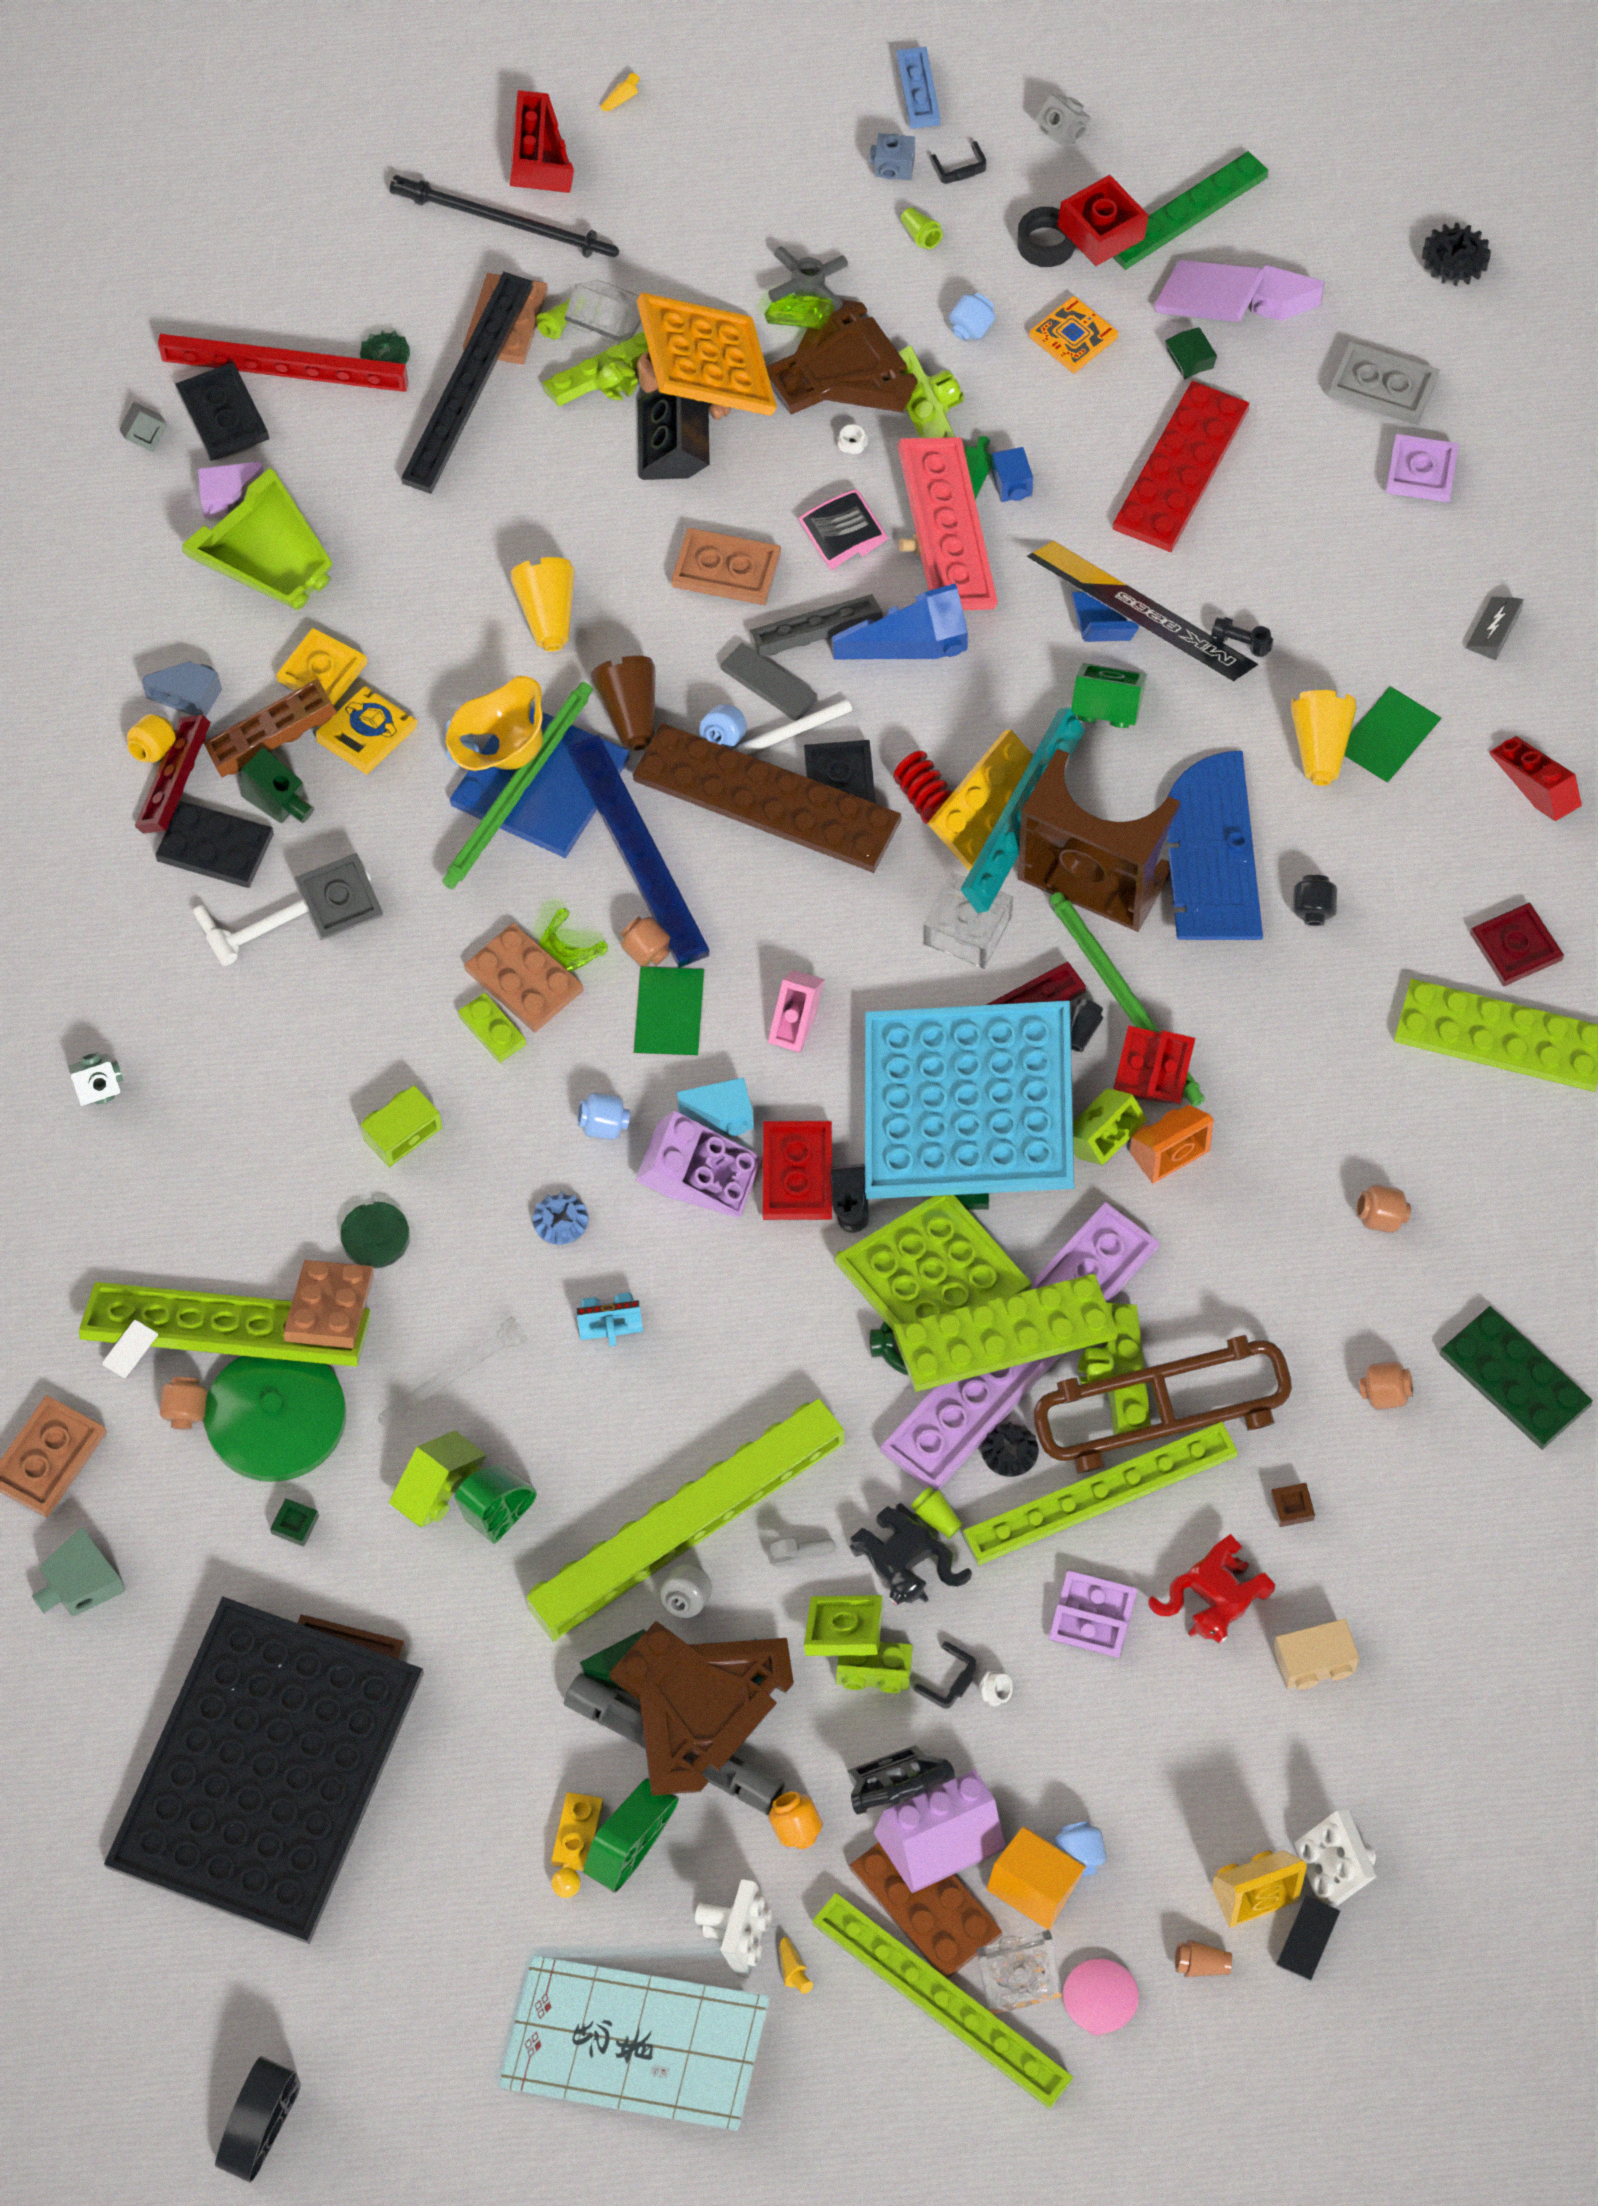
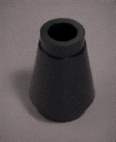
M1079 999L1077 1004L1071 1007V1050L1083 1052L1085 1046H1087L1102 1022L1103 1016L1101 1014L1103 1008L1097 1003L1086 999Z

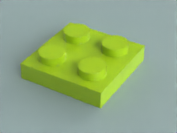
M883 1595L811 1596L804 1639L805 1656L878 1655L884 1609Z

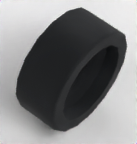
M1055 207L1035 208L1026 213L1018 224V250L1021 256L1030 264L1039 267H1054L1063 264L1071 258L1075 250V244L1066 235L1065 240L1054 246H1041L1028 238L1031 232L1039 228H1053L1064 234L1057 226L1060 209Z

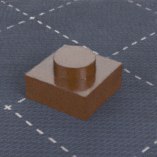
M1307 1483L1271 1489L1270 1495L1279 1527L1314 1521L1315 1512Z

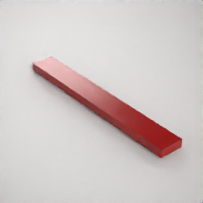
M161 333L158 339L163 362L218 368L234 362L237 370L241 372L407 392L409 384L406 364Z

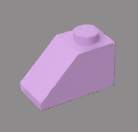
M1264 265L1262 270L1264 278L1253 296L1251 312L1259 314L1264 318L1282 321L1318 307L1322 302L1325 281Z
M262 461L198 469L200 500L204 517L224 518L244 501L248 486L264 473Z

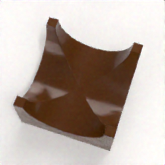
M1057 748L1021 810L1018 880L1052 895L1061 892L1066 900H1070L1072 904L1139 932L1170 877L1169 861L1161 859L1157 865L1156 863L1166 835L1180 809V801L1168 796L1163 804L1154 812L1132 821L1115 822L1097 818L1080 808L1070 796L1064 779L1070 754Z

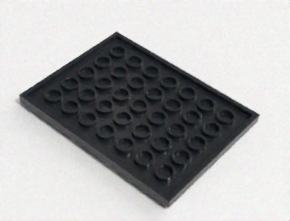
M222 1596L104 1862V1866L112 1871L310 1944L424 1675L423 1668Z

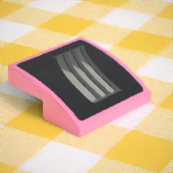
M858 489L834 497L798 518L831 570L858 552L862 557L889 539Z

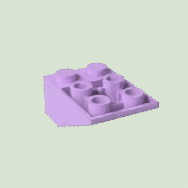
M674 1110L658 1121L635 1181L666 1197L739 1218L763 1157Z

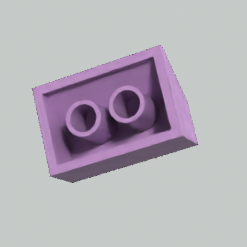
M972 1770L926 1791L923 1795L913 1797L883 1811L873 1832L912 1893L996 1855L1005 1849L995 1799L976 1770Z

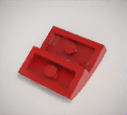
M1128 1025L1113 1089L1132 1094L1137 1099L1180 1105L1196 1038L1162 1030V1033Z

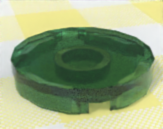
M374 1202V1204L366 1206L362 1204L355 1207L346 1215L341 1225V1244L346 1256L357 1265L373 1266V1268H383L391 1265L404 1255L410 1243V1229L404 1214L395 1206L385 1202Z

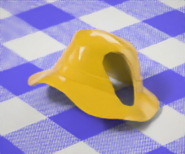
M516 676L507 684L489 694L462 704L452 717L446 734V746L452 759L460 767L471 771L484 770L490 767L513 770L530 763L539 753L543 744L541 729L543 719L541 710L542 689L540 684L531 677ZM535 699L534 724H532L529 715L531 702ZM467 734L496 735L499 739V749L497 753L492 755L477 753L465 747L461 743L460 737Z

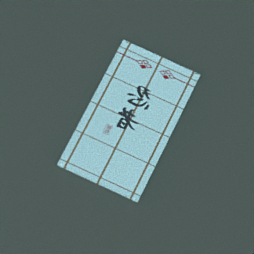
M532 1955L501 2077L499 2078V2088L734 2131L739 2130L767 2007L769 2006V1996Z

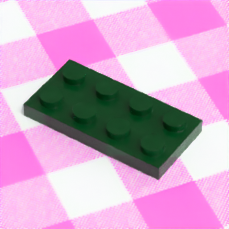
M1491 1306L1486 1308L1440 1350L1439 1355L1541 1450L1548 1446L1592 1405L1593 1400Z

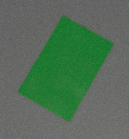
M1390 686L1350 733L1344 756L1388 783L1442 718Z
M640 968L634 1053L698 1056L704 969Z

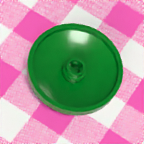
M240 1356L219 1373L212 1383L206 1398L204 1425L212 1449L228 1468L244 1477L258 1481H286L314 1470L335 1450L343 1435L346 1423V1403L342 1387L334 1372L323 1363Z

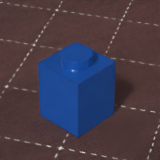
M1024 447L992 453V474L1001 502L1019 501L1025 497L1032 496L1033 475Z

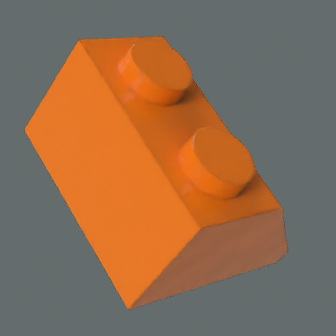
M1189 1104L1179 1110L1177 1108L1172 1109L1157 1123L1151 1126L1144 1125L1133 1134L1130 1143V1154L1153 1184L1210 1151L1214 1119L1210 1114Z

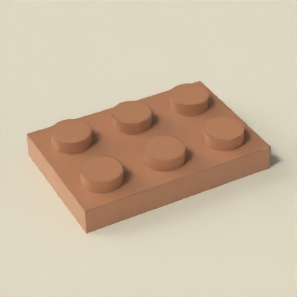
M488 272L486 274L463 344V351L501 277L499 274ZM532 281L533 289L498 360L525 364L537 327L536 317L541 313L547 296V283Z
M687 528L672 576V587L766 606L780 560L781 546Z
M514 923L464 964L465 971L534 1033L584 991L583 984Z
M304 1260L284 1328V1342L354 1348L374 1277L373 1266Z
M46 1395L0 1460V1493L48 1518L106 1435L105 1427Z

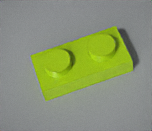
M485 992L458 1010V1015L462 1022L499 1064L526 1045V1038Z

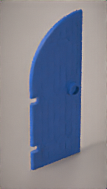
M1222 752L1206 757L1186 769L1175 781L1168 794L1169 797L1180 801V809L1166 835L1168 843H1179V848L1168 849L1173 906L1185 907L1186 912L1174 913L1177 940L1263 939L1243 752Z

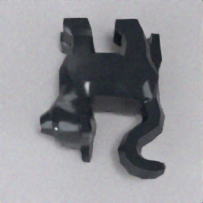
M901 1502L896 1505V1509L887 1506L877 1515L876 1522L879 1526L890 1528L894 1532L885 1542H882L864 1528H861L850 1538L851 1545L849 1547L855 1557L865 1555L872 1564L877 1576L889 1584V1599L894 1605H899L903 1602L912 1603L917 1599L925 1603L929 1601L924 1591L926 1581L910 1570L932 1554L938 1556L936 1571L940 1580L946 1585L955 1587L964 1585L972 1576V1571L969 1568L957 1574L951 1571L953 1553L948 1546L937 1540L926 1526L921 1525L917 1516Z

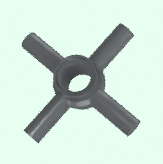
M782 246L776 249L774 256L792 272V277L790 281L769 290L768 295L772 302H776L794 293L797 297L804 300H812L819 297L833 311H837L842 307L843 302L824 284L825 277L848 266L845 256L842 255L822 264L819 260L811 257L802 258L798 261Z

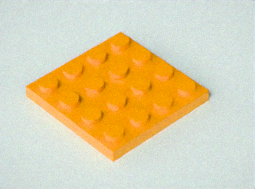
M641 292L636 302L659 392L772 416L777 405L753 317Z

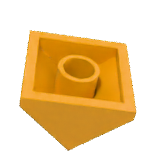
M1023 1826L994 1863L986 1890L1042 1927L1050 1930L1087 1866Z

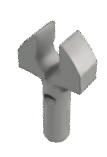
M793 1537L782 1539L769 1545L770 1550L766 1552L770 1565L783 1567L790 1566L795 1558L832 1553L835 1550V1543L831 1538L796 1543Z

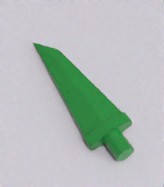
M985 436L978 438L975 448L966 446L964 450L975 500L992 466V455L987 452L990 439Z

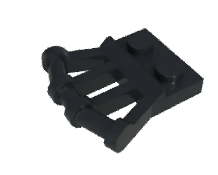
M916 1745L847 1770L851 1783L854 1786L851 1793V1802L857 1815L866 1813L867 1808L887 1803L891 1806L899 1804L901 1798L912 1794L918 1797L925 1794V1789L939 1782L947 1783L955 1778L953 1766L948 1760L926 1756Z

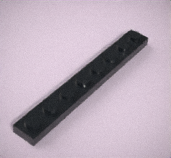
M503 271L401 477L402 484L432 494L533 289L531 280Z

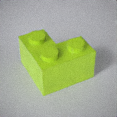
M456 1430L416 1447L388 1503L420 1528L434 1521L439 1522L449 1511L450 1505H448L452 1494L458 1490L466 1478L483 1469L481 1466L487 1454Z

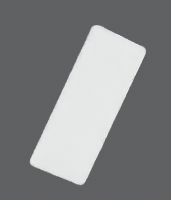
M134 1320L102 1362V1365L121 1377L126 1378L158 1336V1333L139 1321Z

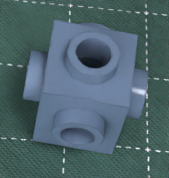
M878 133L877 146L871 145L869 163L875 164V177L912 180L915 160V136Z

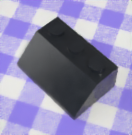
M658 388L638 399V477L640 479H688L710 465L708 402L668 395L659 392Z

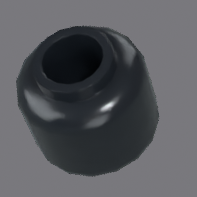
M1324 875L1303 876L1302 881L1294 886V914L1301 919H1305V925H1324L1325 920L1334 917L1337 913L1336 885L1329 881V877Z

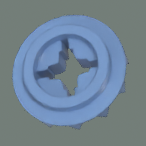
M562 1191L554 1196L547 1194L545 1200L540 1204H536V1209L532 1216L533 1226L539 1237L548 1243L556 1245L568 1244L577 1240L584 1233L588 1224V1213L585 1204H582L576 1195H565ZM566 1210V1218L568 1220H560L553 1226L554 1215L551 1213L560 1214Z

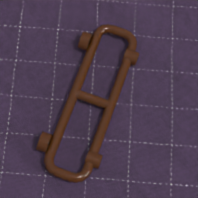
M1242 1335L1226 1340L1227 1348L1080 1385L1077 1378L1057 1382L1058 1390L1043 1395L1036 1403L1034 1409V1423L1039 1442L1044 1452L1051 1458L1059 1461L1074 1460L1077 1474L1105 1467L1102 1452L1219 1422L1244 1417L1247 1431L1273 1425L1275 1421L1271 1410L1283 1405L1289 1398L1292 1390L1291 1376L1286 1358L1282 1350L1274 1343L1266 1340L1248 1342L1247 1335ZM1258 1354L1267 1355L1271 1359L1278 1382V1388L1274 1394L1178 1419L1175 1418L1164 1378L1230 1361L1242 1360ZM1151 1381L1162 1423L1068 1447H1061L1055 1443L1048 1420V1411L1051 1407Z

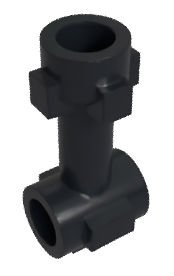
M1227 617L1225 619L1216 618L1211 636L1216 637L1217 641L1225 642V640L1227 641L1230 638L1250 645L1251 653L1257 657H1264L1271 652L1274 639L1271 637V632L1267 627L1258 626L1251 632L1232 626L1233 619Z

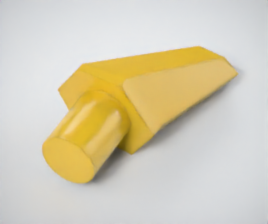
M629 73L626 80L618 83L601 104L602 111H610L638 93L636 86L640 77L636 73Z
M783 1937L778 1950L784 1985L792 1988L796 1987L802 1994H806L812 1989L813 1982L805 1975L806 1966L790 1939Z

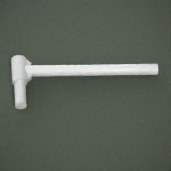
M846 699L741 743L732 749L746 755L752 754L852 711V706L849 700Z
M364 868L365 873H366V875H367V877H368V880L370 881L371 878H370V876H369V873H368L367 870ZM300 900L231 935L229 931L222 930L216 926L204 905L197 906L193 910L194 916L206 934L207 942L223 966L230 965L237 959L238 946L308 912L303 900Z

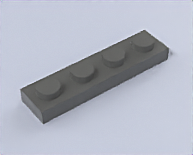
M873 594L750 629L749 631L751 641L759 656L764 657L832 637L865 620L876 622L883 618V614Z

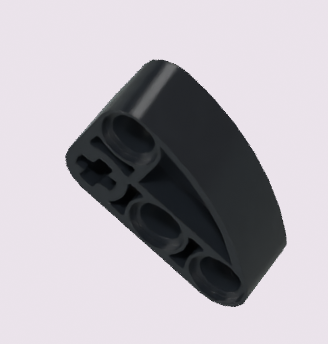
M263 2056L256 2060L231 2112L219 2146L215 2167L249 2183L255 2179L299 2094L301 2083L297 2072Z

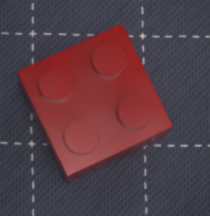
M1108 175L1061 201L1057 226L1096 267L1144 240L1149 215L1111 175Z

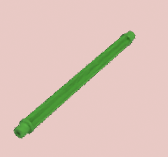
M581 682L576 690L571 691L566 701L556 713L555 718L542 733L543 744L539 753L530 763L516 770L455 859L448 866L447 873L442 879V883L447 888L454 889L459 881L464 880L479 858L480 853L491 841L523 795L525 789L530 785L561 741L569 726L572 725L588 703V697L593 691V688L588 683Z
M1061 892L1052 895L1049 901L1055 909L1054 913L1077 941L1085 956L1134 1026L1161 1033L1098 941L1088 930L1086 924L1074 909L1072 902L1066 900ZM1188 1072L1182 1097L1187 1098L1190 1104L1196 1107L1204 1102L1205 1097L1199 1090L1200 1085L1195 1082Z

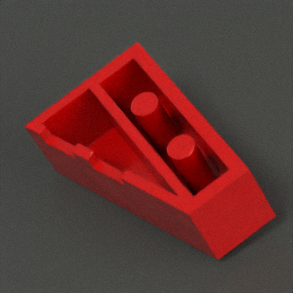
M518 90L514 112L509 186L570 193L574 168L572 162H569L565 141L561 138L558 130V121L549 94Z

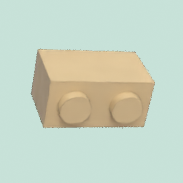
M1346 1618L1277 1636L1273 1648L1286 1689L1297 1687L1299 1690H1304L1317 1685L1320 1680L1331 1677L1335 1681L1348 1678L1357 1670L1359 1655Z

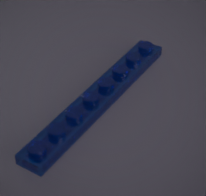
M600 735L570 745L569 754L652 917L670 935L668 948L678 968L708 957L710 950Z

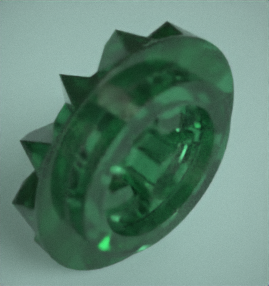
M382 329L380 334L373 335L370 333L368 340L362 341L359 353L360 359L406 364L410 357V348L405 337L398 336L395 330L392 333H386ZM389 345L390 352L386 351L380 356L379 349L383 350Z

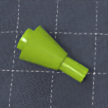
M574 293L565 303H561L538 314L536 323L539 332L547 338L559 339L573 311L583 303V297L579 293Z

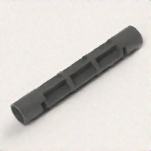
M582 1673L577 1675L566 1693L564 1706L592 1721L598 1722L601 1726L613 1730L645 1749L640 1705ZM689 1753L684 1760L691 1764L696 1757ZM733 1755L719 1772L708 1766L702 1773L712 1785L724 1790L731 1796H735L738 1800L766 1815H769L770 1810L773 1808V1802L782 1795L785 1787V1782Z

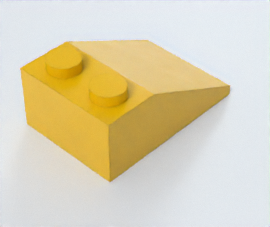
M1271 1850L1255 1855L1250 1863L1239 1867L1237 1863H1233L1217 1871L1218 1875H1215L1213 1878L1212 1889L1229 1928L1297 1903L1307 1869L1304 1860L1284 1850L1274 1854Z

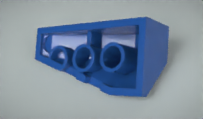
M956 583L923 592L915 596V603L901 610L896 605L888 609V614L876 622L865 620L832 636L833 659H939L946 656L953 657L966 651L968 647V631Z

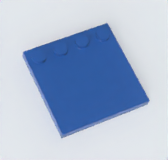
M531 707L529 715L532 724H534L535 712L533 707ZM542 712V733L555 718ZM573 725L569 726L561 741L533 781L525 789L519 801L500 826V829L566 859L629 761L630 751ZM496 735L490 737L480 752L481 754L492 755L497 753L499 739ZM490 767L478 771L469 770L451 796V806L482 820L517 769L505 770Z

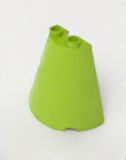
M268 468L248 486L244 501L214 528L210 530L206 525H203L182 544V553L188 558L292 607L295 611H299L305 606L310 598L309 595L314 590L317 592L322 591L331 580V577L327 574L333 566V562L277 474L271 468Z

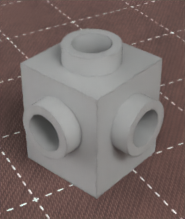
M1050 94L1036 116L1035 121L1047 130L1046 135L1051 140L1061 144L1062 141L1075 143L1076 140L1080 139L1085 133L1086 125L1091 117L1083 111V104L1076 99Z

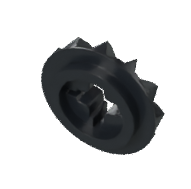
M1011 1421L1000 1426L997 1424L992 1433L987 1434L982 1444L984 1462L993 1472L1002 1476H1020L1028 1472L1035 1465L1038 1458L1039 1447L1036 1436L1025 1425H1015ZM1004 1439L1009 1441L1011 1445L1020 1444L1016 1448L1017 1459L1009 1451L1001 1452L1004 1450Z

